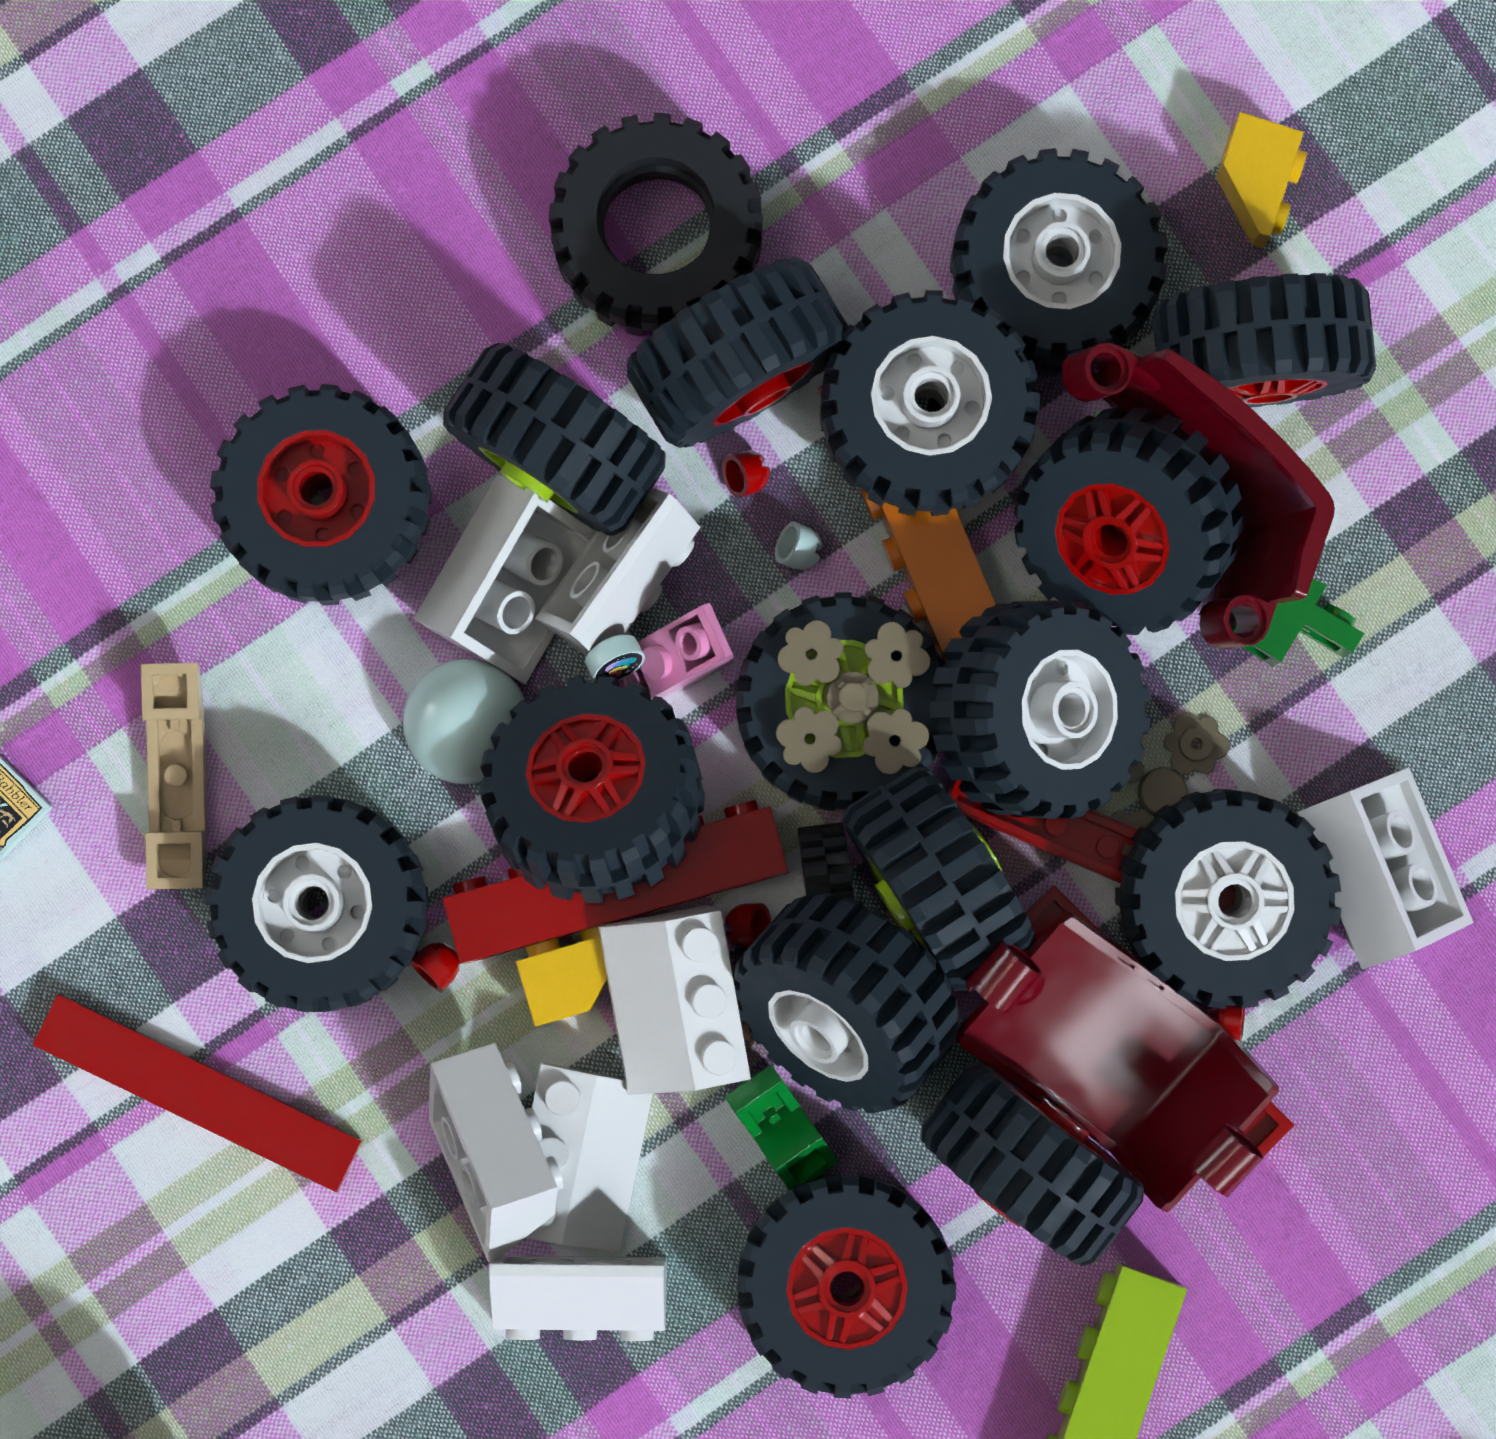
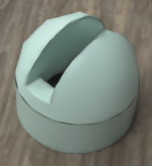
M795 521L790 522L782 530L775 547L776 561L792 569L806 570L813 567L820 560V556L815 551L823 548L819 534L810 527Z

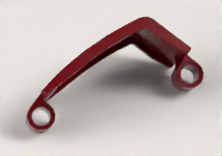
M1104 343L1073 353L1065 359L1061 367L1063 368L1062 379L1064 387L1076 400L1090 402L1103 399L1112 408L1119 407L1123 409L1125 416L1133 407L1153 410V418L1161 420L1167 413L1182 420L1183 423L1180 428L1190 435L1196 430L1209 440L1205 448L1214 457L1220 453L1230 468L1224 475L1227 482L1235 481L1238 485L1242 499L1233 510H1241L1244 514L1243 531L1237 537L1240 547L1235 560L1226 569V574L1216 585L1213 601L1204 605L1198 614L1200 616L1199 626L1203 638L1213 648L1225 650L1257 644L1264 639L1268 632L1277 604L1302 600L1309 592L1334 517L1335 507L1331 495L1285 440L1253 409L1208 373L1174 351L1164 349L1140 357L1118 345ZM1091 362L1099 369V372L1092 375L1090 371ZM1230 612L1234 614L1237 622L1235 633H1233L1229 624Z
M1064 911L1028 951L1015 944L1007 947L1005 941L1002 940L964 982L968 991L971 992L974 988L985 1000L958 1029L956 1041L959 1045L1041 1102L1046 1099L1090 1133L1089 1137L1107 1149L1120 1165L1125 1167L1133 1174L1132 1176L1142 1183L1144 1194L1157 1208L1165 1212L1171 1211L1200 1178L1223 1196L1229 1197L1264 1159L1262 1153L1243 1131L1278 1094V1084L1234 1034L1193 1000L1190 1001L1176 994L1175 987L1168 981L1162 984L1150 972L1148 966L1071 912Z

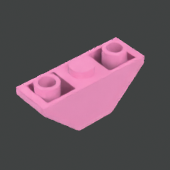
M707 603L699 606L638 641L645 655V660L639 669L618 682L620 687L626 688L628 682H635L648 688L652 700L655 696L663 698L697 683L732 664L733 653L711 604Z

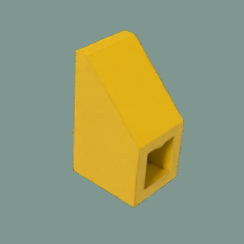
M1240 112L1232 125L1216 178L1250 243L1253 246L1263 248L1271 234L1278 236L1282 234L1291 204L1283 202L1282 199L1288 182L1298 183L1306 161L1307 152L1299 150L1304 132Z
M609 922V923H606V924H602V925H598V926H603V925L612 924V922ZM598 926L579 931L582 942L566 947H560L558 938L527 946L525 948L528 958L516 961L535 1027L592 1011L608 982Z

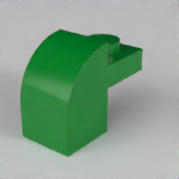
M1313 579L1309 592L1304 599L1277 604L1269 630L1264 639L1257 644L1240 648L1274 667L1282 662L1299 632L1342 658L1354 652L1365 633L1353 627L1356 619L1341 608L1328 603L1324 609L1316 605L1327 585ZM1235 621V623L1233 624V626H1232V628H1231L1232 631H1233V633L1236 632V628H1237V622H1236V621Z
M772 1065L760 1073L750 1075L751 1079L742 1081L737 1089L724 1097L789 1190L806 1181L814 1180L839 1162Z

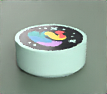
M626 634L616 635L593 647L585 659V665L595 683L598 681V676L617 677L618 681L640 668L645 660V655L634 636Z

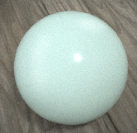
M456 659L437 665L418 680L405 703L403 731L409 750L426 771L439 779L455 784L480 783L484 778L480 768L483 754L487 749L495 750L490 739L492 733L499 723L510 724L512 717L509 711L521 700H525L518 685L509 675L490 663L475 659Z

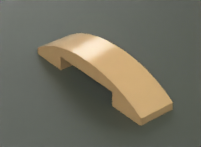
M199 663L141 664L142 720H146L149 818V832L145 833L146 889L205 888L207 759Z

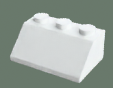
M497 474L416 613L414 620L482 661L494 665L517 681L526 684L555 634L536 620L535 617L578 559L596 531L551 500L545 503L539 500V496L526 487L523 490L504 476Z
M651 489L625 531L614 536H608L598 531L595 533L535 619L586 657L591 649L600 642L616 635H630L628 629L639 613L649 610L658 600L662 592V585L660 584L671 568L679 566L691 553L694 547L693 537L700 529V526L672 495Z
M1409 767L1298 812L1299 816L1304 817L1316 829L1314 835L1320 842L1326 843L1333 856L1329 864L1332 872L1339 874L1341 892L1335 893V905L1341 908L1340 917L1346 929L1348 944L1355 952L1362 970L1415 952L1473 924L1469 910Z
M703 905L598 926L628 1094L697 1091L751 1079L721 910L710 905Z
M496 1043L430 1063L428 1119L488 1262L499 1259L555 1215L557 1192L563 1189L562 1175L553 1156L545 1158L539 1141H542V1132L536 1113L532 1108L524 1110L518 1096L521 1093V1082L516 1067L511 1060L503 1061Z
M542 1063L540 1065L532 1109L536 1113L541 1127L542 1141H539L545 1158L550 1156L555 1158L562 1175L563 1189L557 1192L555 1215L525 1238L565 1246L620 1253L653 1093L629 1095L625 1079L549 1063Z
M501 1256L489 1264L492 1328L506 1329V1339L511 1340L540 1339V1330H563L564 1340H596L597 1330H620V1340L625 1341L654 1340V1331H665L667 1257Z

